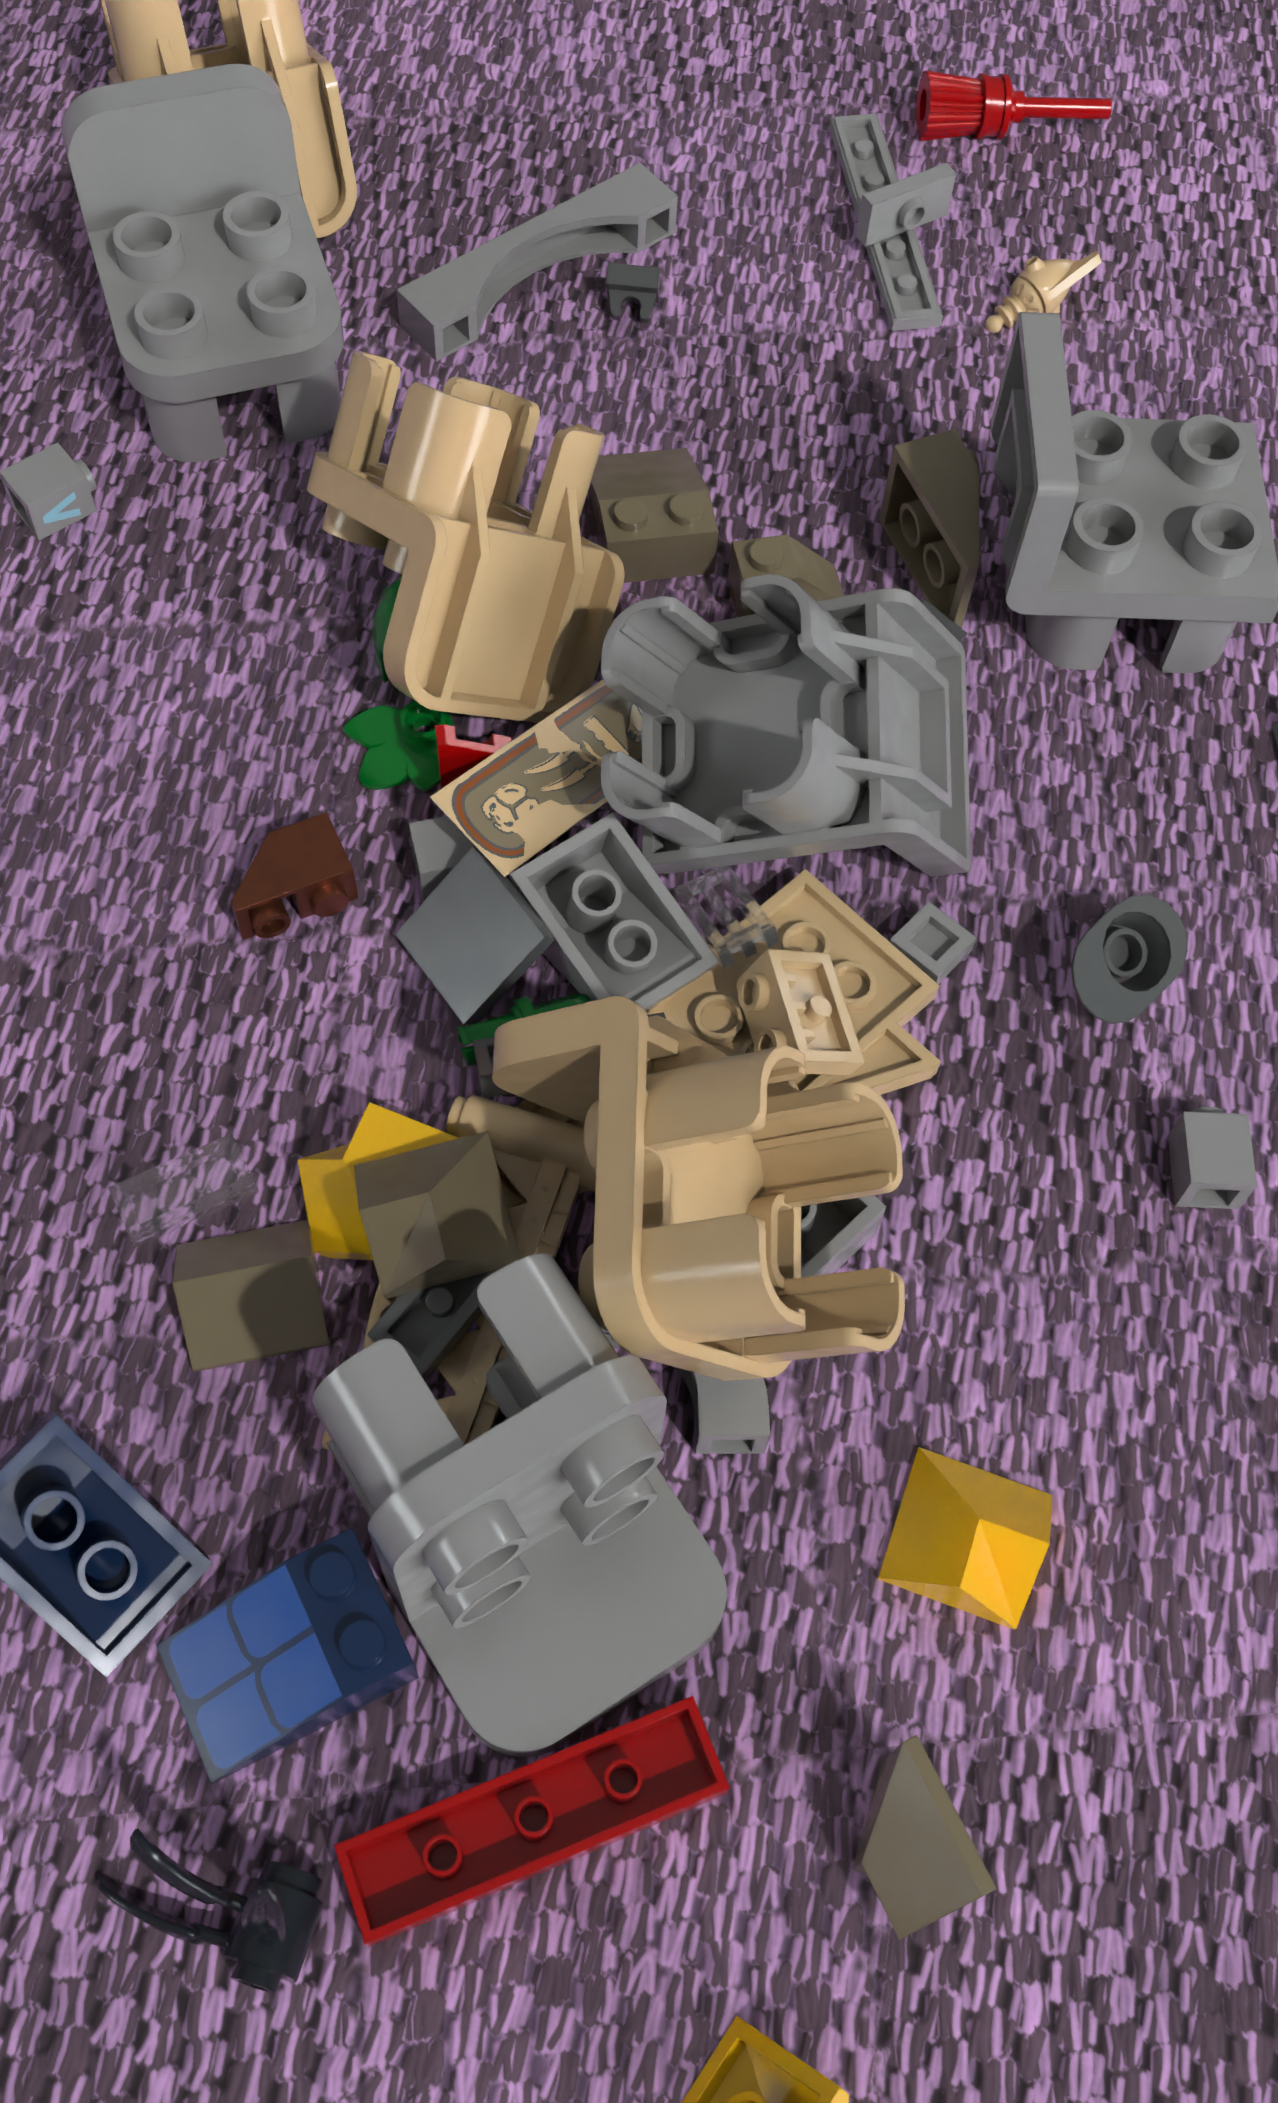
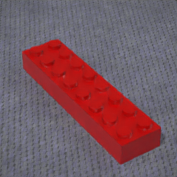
M691 1696L335 1844L334 1848L364 1944L371 1947L727 1794L730 1787L695 1699Z

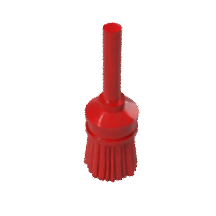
M925 70L922 72V78L920 79V85L916 94L915 120L920 141L974 135L975 139L994 137L995 140H1001L1006 135L1010 125L1020 124L1023 118L1108 120L1112 111V101L1109 98L1025 97L1024 91H1014L1008 74L989 76L987 73H979L977 78H970Z

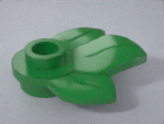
M412 701L402 710L387 705H380L352 718L343 727L344 734L369 749L360 767L359 780L361 786L373 790L389 789L401 785L409 779L415 787L426 792L440 783L435 725L445 724L453 726L452 718L448 712L431 710L416 701ZM422 726H429L433 728V730L429 732L415 731L417 728Z

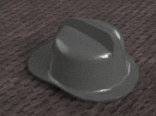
M1130 896L1115 904L1100 919L1095 921L1082 936L1074 949L1071 964L1073 987L1081 1004L1095 1018L1109 1024L1127 1023L1140 1015L1172 984L1182 971L1188 952L1187 932L1179 914L1166 901L1154 896Z

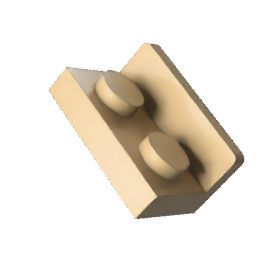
M766 949L737 980L738 1001L745 1014L754 1044V1052L779 1046L793 1047L805 1054V1074L852 1075L865 1063L829 953Z

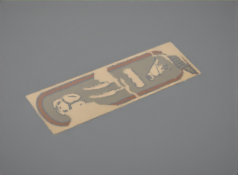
M602 679L434 793L430 798L490 863L506 877L607 802L601 785V759L605 753L622 751L642 763V709L608 688Z

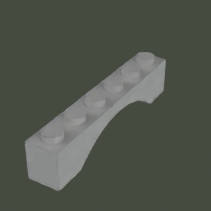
M638 163L396 289L400 327L437 362L478 340L483 323L495 304L513 286L531 274L558 262L586 255L639 253L676 233L678 195L644 165Z

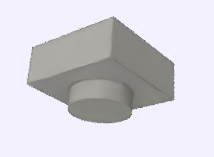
M928 902L890 939V943L939 984L973 950L977 938L931 902Z

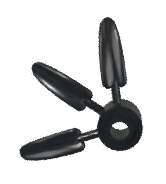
M135 1829L130 1836V1847L140 1861L154 1874L182 1893L205 1904L217 1903L238 1911L231 1932L198 1922L192 1923L172 1916L141 1901L103 1874L99 1876L97 1881L99 1891L114 1904L153 1928L174 1938L195 1945L206 1942L224 1948L222 1957L235 1964L231 1975L232 1980L272 1994H276L280 1980L297 1982L324 1905L318 1899L324 1881L309 1872L287 1864L265 1861L259 1878H250L245 1895L243 1896L223 1886H216L186 1870L161 1851L139 1829Z

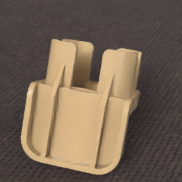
M100 0L116 67L108 71L110 84L226 64H247L267 73L278 85L291 120L301 195L316 238L333 234L348 221L356 203L357 184L338 84L330 61L306 41L298 0H217L226 43L191 50L188 47L178 0Z
M353 351L328 452L317 451L315 453L307 491L327 503L322 523L324 531L356 544L386 549L382 564L402 574L383 648L386 674L399 691L431 710L539 723L591 688L601 659L604 638L611 626L624 584L625 572L620 557L580 535L579 520L605 435L596 429L582 424L570 425L564 430H558L552 443L532 512L515 502L539 422L540 410L538 405L533 401L505 390L455 376L446 382L443 392L418 382L410 385L404 400L388 464L380 463L379 458L396 397L401 371L394 361L386 357L362 351Z
M611 996L512 1020L499 1026L494 1035L492 1080L496 1086L584 1123V1144L590 1164L596 1172L594 1243L584 1252L578 1273L581 1300L599 1327L609 1331L617 1344L631 1355L724 1381L774 1377L781 1374L792 1360L885 1351L891 1348L897 1341L902 1329L905 1311L904 1281L897 1272L878 1267L801 1277V1206L890 1193L901 1183L903 1165L899 1131L889 1106L879 1093L866 1085L850 1082L800 1091L792 1080L805 1075V1054L790 1046H779L729 1057L659 1015L648 1017L640 1004L624 996Z

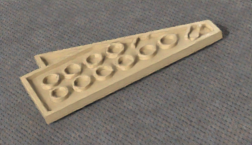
M806 869L710 947L719 960L718 966L646 1011L647 1015L664 1012L667 1020L729 1057L754 1052V1044L745 1014L738 1001L736 982L740 976L766 949L829 953L865 1063L852 1075L805 1074L801 1078L793 1079L792 1081L800 1091L850 1082L866 1085L882 1095L931 1079L937 1073L941 1063L937 1057L903 1028L907 1022L936 998L940 985ZM526 1099L516 1106V1108L584 1128V1123ZM498 1169L507 1207L526 1204L525 1200ZM580 1188L579 1194L587 1192L589 1190Z

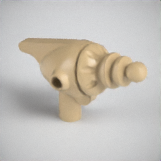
M1093 252L1076 261L1070 259L1042 261L1036 256L1028 259L1025 262V269L1012 284L1011 297L1005 296L1002 299V305L995 307L996 315H992L986 320V330L991 333L999 332L1003 324L1010 329L1013 326V321L1017 322L1019 312L1059 313L1060 303L1064 300L1070 287L1101 264L1102 260L1099 252Z

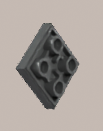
M474 846L395 933L463 1024L467 1025L480 1021L556 939L508 877H504Z

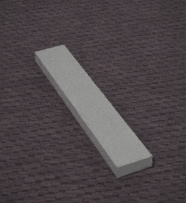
M876 113L830 118L829 129L857 220H859L863 194L899 181ZM915 229L867 246L866 249L891 330L941 326L943 315Z

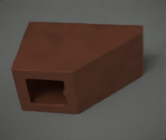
M327 812L271 831L266 836L231 900L237 926L243 940L255 936L253 929L260 938H272L282 934L289 928L291 919L281 899L291 895L301 919L314 914L319 917L333 916L344 910L350 901L358 899L353 867Z

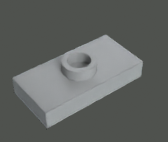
M946 162L863 194L856 237L867 247L948 215L956 172Z

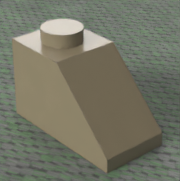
M787 534L732 541L728 586L737 617L756 614L741 601L740 583L744 579L761 575L775 574L787 577L797 583L815 601L818 597L832 599L844 596L835 565Z

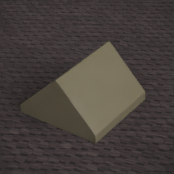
M308 1220L176 1245L172 1283L193 1372L330 1345L316 1255Z

